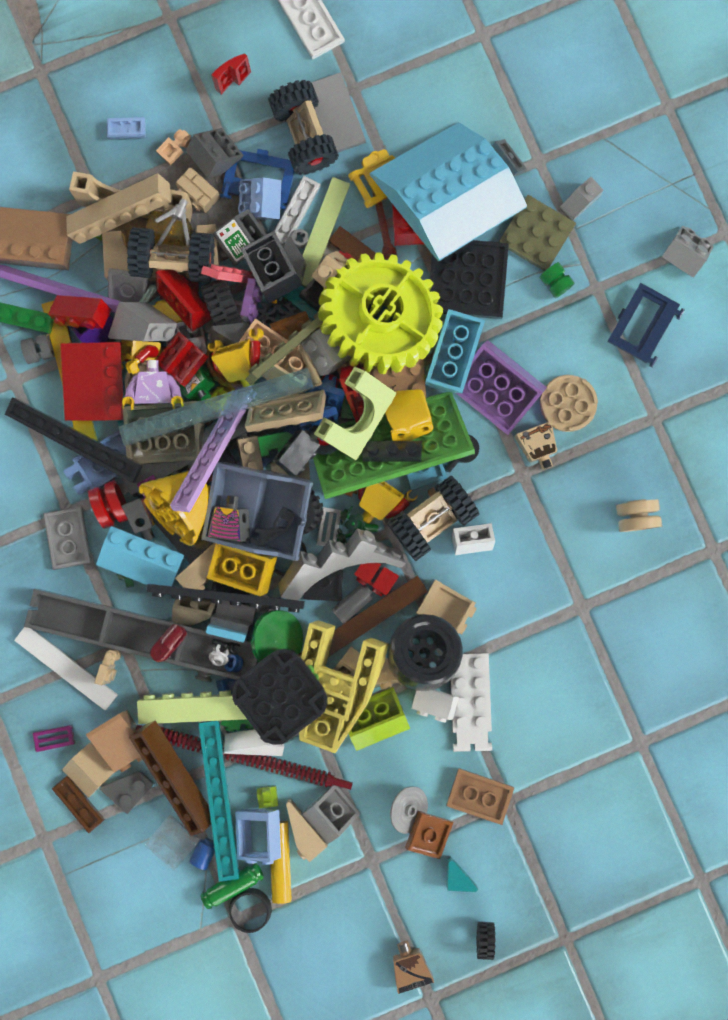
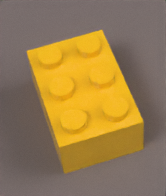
M216 543L207 579L262 596L268 593L278 556L252 553Z

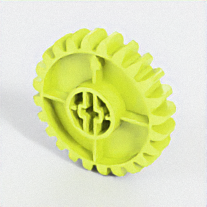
M376 252L373 260L366 253L360 255L358 262L350 258L346 260V268L336 269L337 276L329 277L325 282L326 288L321 292L319 298L321 307L318 311V318L323 321L320 328L322 333L330 335L327 342L330 347H340L337 356L345 358L349 355L351 357V366L356 367L360 362L364 363V371L369 373L373 366H377L380 374H386L389 367L395 373L401 372L404 365L412 368L416 365L418 359H424L430 352V348L434 347L438 340L437 334L442 328L440 317L443 314V308L437 305L440 299L439 293L435 291L430 292L433 282L430 279H421L424 271L420 268L414 271L410 270L411 262L408 260L399 264L397 255L391 254L388 260H384L381 252ZM384 306L387 307V310L385 309L379 319L375 320L374 317L378 315Z

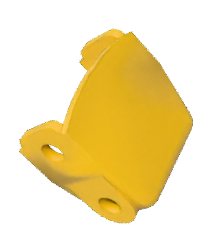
M421 389L395 391L397 394L385 412L392 428V441H412L430 433L433 430V424L424 392Z

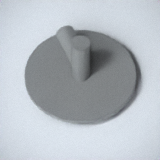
M414 786L404 788L397 794L390 810L391 823L400 833L408 834L411 832L418 811L427 813V797L420 788Z

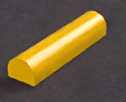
M280 821L281 858L274 860L273 864H270L272 903L284 904L292 901L288 821Z

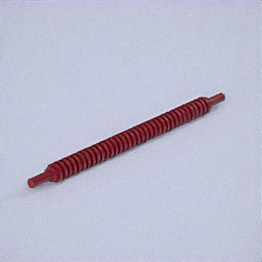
M137 725L136 730L141 728L142 725ZM161 727L168 741L172 742V746H175L177 743L178 748L182 744V749H185L187 746V750H190L192 747L191 751L195 752L196 748L197 753H200V750H202L201 739L198 741V736H195V739H193L194 735L189 737V734L186 733L184 736L183 732L179 735V731H176L174 734L172 729L169 733L168 728ZM223 747L224 758L226 756V761H229L231 757V762H234L236 759V763L239 764L241 760V765H244V762H246V766H249V763H251L250 767L252 768L256 764V769L260 765V770L266 767L265 771L267 772L271 768V773L275 769V774L281 771L280 775L283 776V773L286 772V777L290 773V778L296 775L295 779L298 780V776H301V781L305 777V782H308V779H310V783H313V780H315L316 785L320 781L319 786L325 783L324 787H332L334 785L351 790L353 782L335 778V775H331V772L325 775L326 771L323 770V774H320L321 770L318 769V773H316V768H313V771H311V767H308V770H306V765H304L302 769V764L296 767L297 763L291 766V761L287 765V760L281 763L282 759L280 758L276 762V757L272 761V756H269L267 759V756L262 758V755L257 757V755L224 754Z

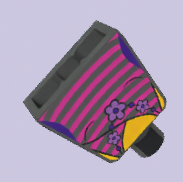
M227 495L226 506H216L214 508L208 537L238 542L250 541L249 511L245 508H238L239 496Z
M142 496L122 505L135 534L140 532L145 540L155 538L151 529L155 523L151 512L143 502L145 497ZM139 518L144 519L145 524H141Z

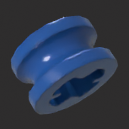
M229 654L227 656L228 662L224 667L228 672L237 673L242 669L243 659L239 655Z

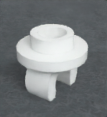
M220 644L214 647L209 654V660L216 666H222L228 662L229 650L226 649L223 653L220 652Z

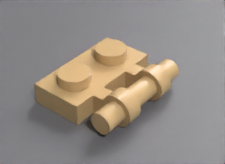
M109 650L105 653L94 682L95 684L102 686L114 680L117 672L115 670V661L121 657L119 650Z

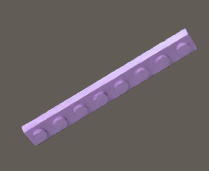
M241 387L235 389L172 500L170 507L173 511L190 513L256 393L253 388Z

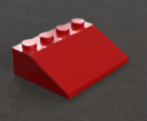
M60 343L65 421L124 420L122 408L121 343Z

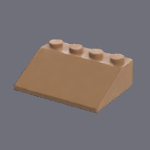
M0 207V263L69 270L73 239L67 236L66 216L70 214Z

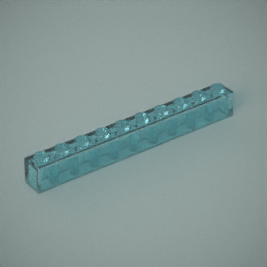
M305 368L128 423L118 428L124 446H131L314 389L315 386L310 370Z

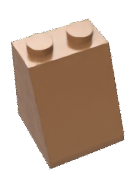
M128 710L119 713L86 734L114 773L119 769L121 773L131 767L130 763L135 759L138 762L143 760L129 739L137 731V725Z

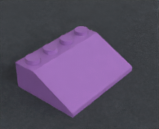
M487 340L474 355L463 393L456 394L509 435L547 387Z

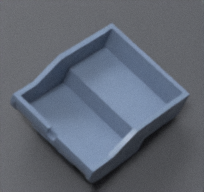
M217 462L213 472L202 540L252 553L298 561L303 531L307 520L311 488L314 482L269 470H257L232 463ZM227 495L239 496L238 508L248 509L250 540L252 537L255 539L260 538V534L255 532L257 527L266 529L273 527V523L283 506L296 513L288 532L271 540L266 545L257 546L249 541L238 542L208 537L214 508L216 506H226ZM279 518L277 525L278 527H285L289 522Z

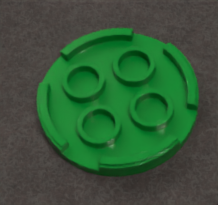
M271 610L263 614L256 621L251 648L259 662L278 649L288 648L294 650L297 654L301 652L303 631L299 621L293 614L283 610Z

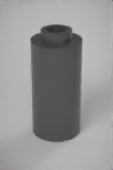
M359 585L331 610L345 624L373 599L370 596L373 592L367 585L363 587Z

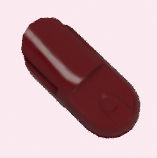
M172 624L150 650L151 658L156 662L167 660L186 637V629L177 624Z

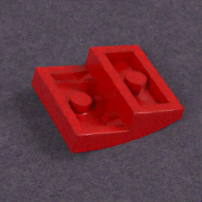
M244 53L233 57L211 74L218 93L222 95L233 81L240 85L251 73L248 56Z
M178 331L157 360L158 365L165 372L169 373L179 384L185 387L209 356Z

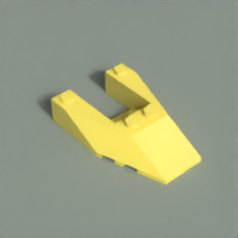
M317 620L309 623L301 658L307 665L314 667V673L318 674L319 682L327 693L328 703L325 712L299 732V740L336 753L370 700L385 662L389 643L374 638L364 640L355 675L351 676L326 667L336 626Z

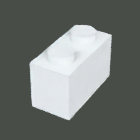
M492 523L454 528L452 543L455 555L493 550L495 537Z
M438 690L416 691L411 709L417 710L416 714L426 717L430 714L435 716V720L446 722V720H453L459 697Z

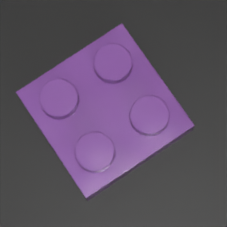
M248 278L240 313L243 321L249 322V325L252 324L254 319H257L259 314L257 305L258 302L262 301L263 297L256 279Z

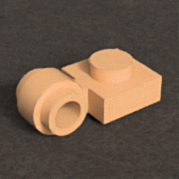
M179 129L174 134V141L168 137L156 150L170 165L183 153L180 146L187 148L191 141V135L185 130Z

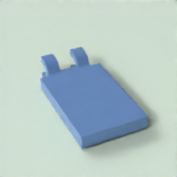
M121 429L100 442L126 456L125 434ZM81 455L73 458L74 465L63 471L69 480L77 474L80 476L83 482L73 487L79 495L86 492L89 488H101L105 483L119 477V475Z

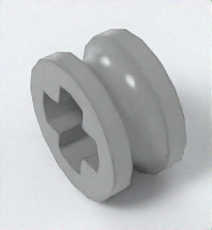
M297 229L292 234V240L297 248H304L309 240L308 233L303 229ZM300 234H301V237H302V236H305V237L303 238V241H304V242H302V243H300L299 241L296 242V240H297V235H300Z

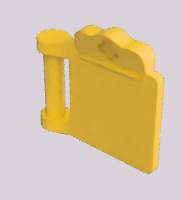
M385 149L372 151L369 156L362 160L361 165L363 168L348 174L350 181L355 183L362 195L366 208H370L378 202L387 199V196L370 176V172L395 159L393 155L389 156ZM362 175H364L375 197H371L360 179Z

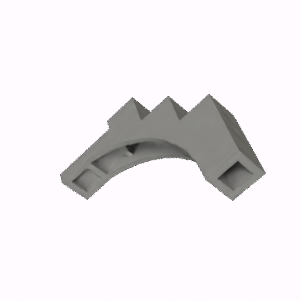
M357 528L346 545L341 542L328 540L318 556L300 551L299 560L293 561L278 583L282 598L299 600L312 585L340 569L365 563H387L402 569L405 565V560L398 548H392L381 542H376L374 534L370 531H363Z

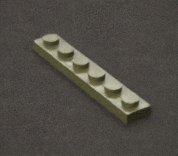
M318 313L314 316V321L308 320L301 326L302 331L298 333L296 330L288 337L290 341L280 343L275 348L276 352L273 355L271 352L262 359L263 363L260 366L256 363L248 371L250 375L245 380L252 385L320 328L323 321L318 318Z

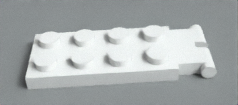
M489 653L463 654L460 667L455 676L450 680L451 695L459 697L452 720V732L456 733L457 744H453V752L470 751V744H475V751H492V743H488V732L492 731Z

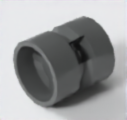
M47 333L37 336L36 340L33 338L21 340V349L27 364L39 362L40 358L47 360L55 357L51 339Z

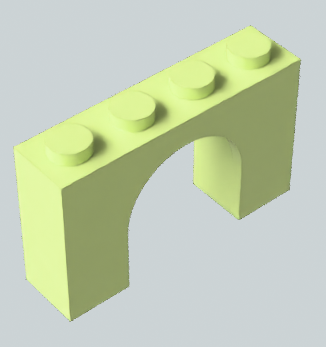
M354 367L345 384L358 392L363 398L364 411L360 420L352 427L341 428L334 422L323 418L314 435L345 455L357 460L397 393L366 371Z

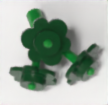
M353 506L349 510L344 509V511L340 512V519L342 520L340 525L344 523L346 518L348 519L345 527L349 529V533L344 535L342 530L338 528V534H336L337 542H341L344 545L347 544L346 538L352 536L357 528L371 532H378L379 529L377 524L365 523L362 514L349 515Z

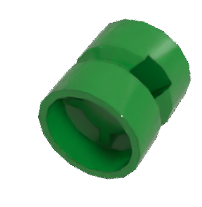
M559 262L552 265L539 277L545 286H550L549 291L554 298H558L575 284L569 275L564 274L565 269Z

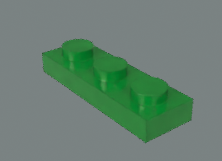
M0 302L1 323L51 334L54 320L48 313Z

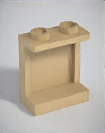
M435 579L416 613L418 615L429 614L441 617L449 622L458 634L462 635L467 627L465 622L468 616L472 618L477 608L474 607L476 602Z

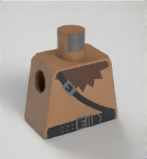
M408 941L398 943L397 946L400 954L393 956L398 994L434 983L433 974L419 948L411 950Z

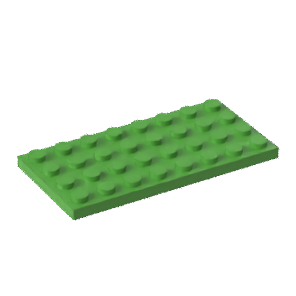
M444 392L426 398L433 430L412 440L422 441V461L363 462V451L357 460H354L338 449L327 455L317 453L313 460L325 499L475 454L473 444L453 393ZM385 413L368 441H392V428ZM352 420L338 426L349 428L355 425L356 421Z

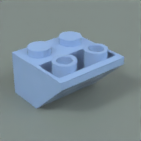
M269 178L240 180L239 214L249 209L255 219H280L281 180Z

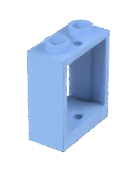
M246 808L236 811L237 860H245V863L262 861V864L268 865L273 864L274 860L281 858L279 810ZM251 820L266 821L267 852L252 851Z

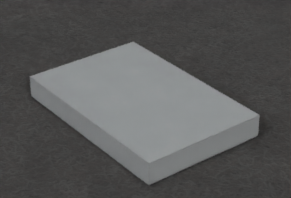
M80 506L43 513L53 570L92 563L83 508Z

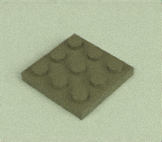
M527 195L525 198L527 207L514 216L499 242L509 243L508 250L546 271L551 266L576 223L532 196Z

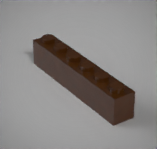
M156 720L143 725L129 739L190 836L203 833L211 825L208 803Z

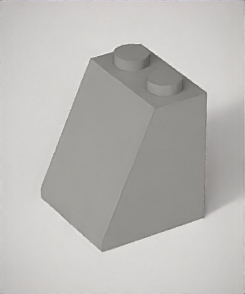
M119 302L108 337L110 339L135 341H171L177 323L149 303Z

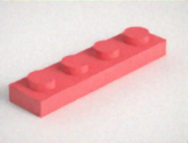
M211 264V267L203 266L201 274L215 279L247 283L248 278L255 279L251 275V271Z

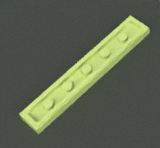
M332 177L303 253V258L307 264L302 282L304 287L313 280L311 275L322 261L350 187V183Z

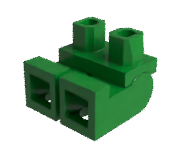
M282 432L258 437L261 459L268 458L271 451L277 450V453H279L292 434Z

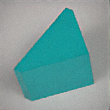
M451 856L448 857L447 890L476 892L478 887Z

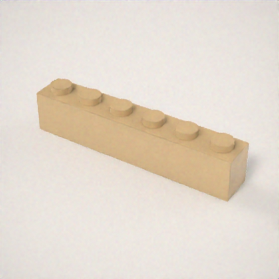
M157 173L66 216L67 236L81 244L170 203V183Z

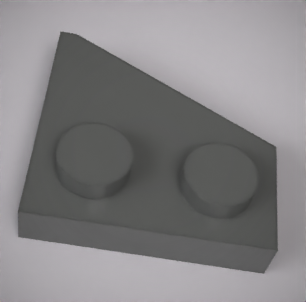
M138 771L104 785L100 790L128 814L155 783L141 771Z

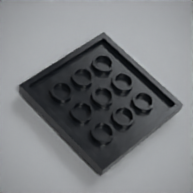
M473 240L440 261L432 254L430 280L433 282V286L430 292L435 291L439 293L440 299L437 305L443 308V314H447L448 309L473 317L503 318L509 243Z

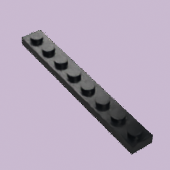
M12 397L7 407L6 416L132 483L136 482L143 467L142 464L17 398Z
M147 584V592H152L154 597H164V594H170L172 599L183 600V596L191 597V601L202 602L203 598L210 599V603L222 604V600L230 601L229 605L241 606V603H249V607L253 608L269 605L268 609L280 610V607H287L289 612L298 613L300 609L305 607V601Z

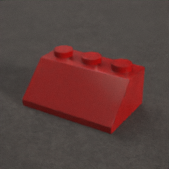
M158 270L156 272L157 292L190 331H195L211 320L206 303L201 301L199 294L194 288L191 289L183 275H179L175 270Z

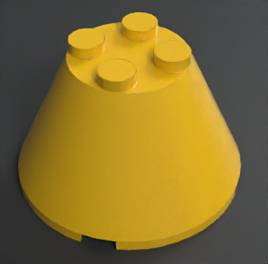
M189 471L141 484L139 486V493H144L145 499L143 502L155 519L171 535L176 533L181 537L180 542L192 546L197 541L205 522L211 486L205 484L193 508L188 513L173 511L170 504Z

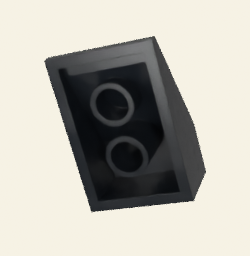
M275 231L241 248L262 293L269 303L303 285Z

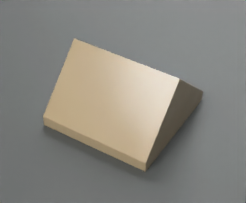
M91 742L71 758L62 769L88 798L114 774L113 770Z

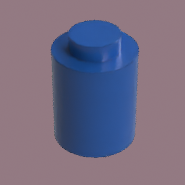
M209 838L200 839L189 862L199 869L207 870L215 854L214 841Z

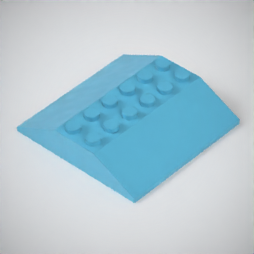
M459 122L370 172L372 179L438 261L527 207L508 165L484 137Z

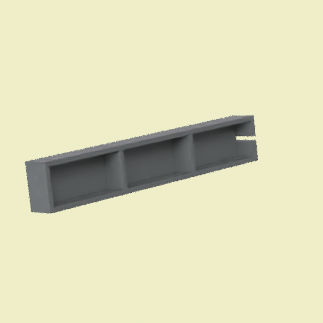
M42 589L33 590L29 606L38 607V610H28L24 624L26 628L151 658L150 650L172 624H177L186 629L187 635L164 662L238 680L259 662L253 654L251 641L239 642L207 634L206 630ZM213 639L224 643L234 642L240 644V647L234 645L232 649L233 652L238 653L237 655L243 659V666L239 672H228L224 665L216 666L212 664L209 660V654L217 646L212 644ZM223 647L219 648L222 653L226 650Z

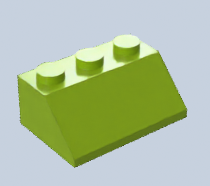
M394 687L371 696L367 706L350 730L349 736L356 751L410 729Z

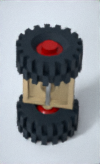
M297 80L294 83H287L286 86H280L279 90H274V93L269 95L268 101L274 118L280 122L285 120L292 134L295 145L293 148H290L288 156L296 174L299 173V175H307L310 172L316 173L317 170L321 171L324 167H329V164L335 163L339 154L332 136L323 134L315 111L319 100L312 82L306 80L299 82Z
M132 227L127 250L128 273L131 277L151 278L154 271L153 268L157 270L172 269L177 272L188 271L189 279L192 282L210 283L212 277L201 274L203 266L211 267V264H214V235L193 232L190 246L169 244L158 246L155 242L153 229Z
M449 476L435 487L437 493L407 515L402 511L387 522L394 535L414 561H417L431 551L428 542L456 521L465 526L480 514L475 503L453 476Z

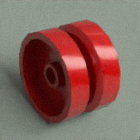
M115 480L105 483L104 491L99 487L88 491L91 507L103 529L114 526L115 519L120 523L128 521L122 508L126 500Z

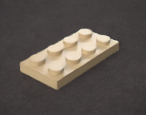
M320 390L250 403L245 428L247 432H258L264 429L297 425L309 421L315 422L323 419L326 400L325 391Z

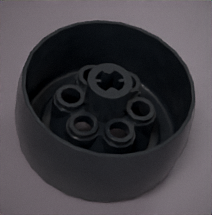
M429 614L413 616L400 624L392 634L387 650L388 664L393 676L407 688L416 691L435 690L447 684L458 671L463 657V646L456 629L443 618ZM417 638L419 644H413L412 639ZM427 638H432L434 643H427ZM435 650H441L442 656H437ZM408 651L413 652V657L409 656ZM419 652H420L421 654H424V653H425V654H426V657H425V658H422V657L420 656ZM434 662L436 667H430L429 663Z

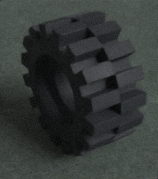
M478 922L476 931L477 959L494 960L496 947L494 922Z

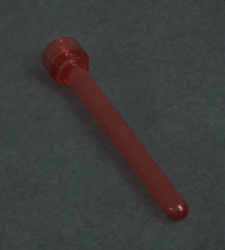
M380 201L375 204L384 244L381 252L384 259L388 260L391 254L397 255V250L391 244L383 204Z

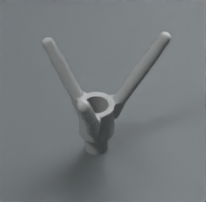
M181 199L179 204H176L173 209L155 219V222L158 223L169 216L172 217L157 243L158 246H161L176 220L182 221L186 245L190 246L185 214L188 202L185 199Z

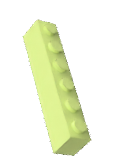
M210 691L200 692V695L193 696L192 692L181 693V696L174 697L173 693H168L156 698L155 694L143 695V698L137 701L138 724H147L155 720L157 723L242 720L247 718L237 705L235 706L231 691H220L217 695H212Z

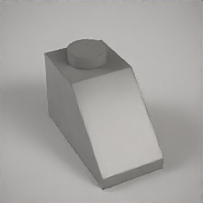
M590 177L571 194L559 209L570 220L574 221L600 198L604 190Z

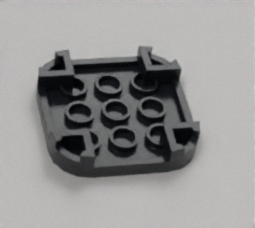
M288 648L278 649L269 654L244 673L234 683L232 689V700L235 706L237 705L259 734L260 739L272 745H282L288 742L293 736L325 712L328 703L327 693L323 685L301 656Z

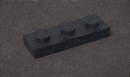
M368 441L363 448V462L422 461L423 444L422 441Z

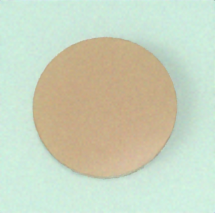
M562 375L554 378L547 384L546 390L541 394L540 409L546 422L551 421L553 428L564 432H573L584 428L592 421L597 410L598 399L594 388L587 380L573 375Z

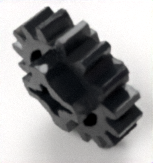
M283 297L281 301L276 299L277 303H262L264 309H258V313L261 316H258L257 320L262 321L261 323L271 329L267 323L277 322L275 319L277 314L281 316L279 321L295 315L294 313L297 311V308H291L292 301L286 303V299ZM281 306L285 307L288 311L284 312Z

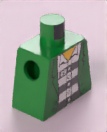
M204 362L185 387L178 382L177 384L180 387V392L186 398L206 403L211 399L208 391L214 386L215 382L208 372L206 362Z

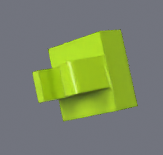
M276 785L257 788L259 809L279 805Z

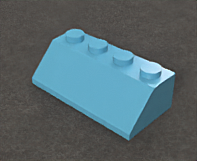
M448 309L425 386L445 392L463 393L485 320Z
M111 526L103 543L96 566L145 585L172 586L184 555Z

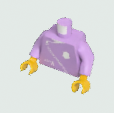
M147 360V372H138V375L133 376L122 400L123 409L126 404H130L131 410H133L134 404L171 403L174 410L177 403H180L182 408H184L179 385L173 376L167 375V372H159L158 360Z

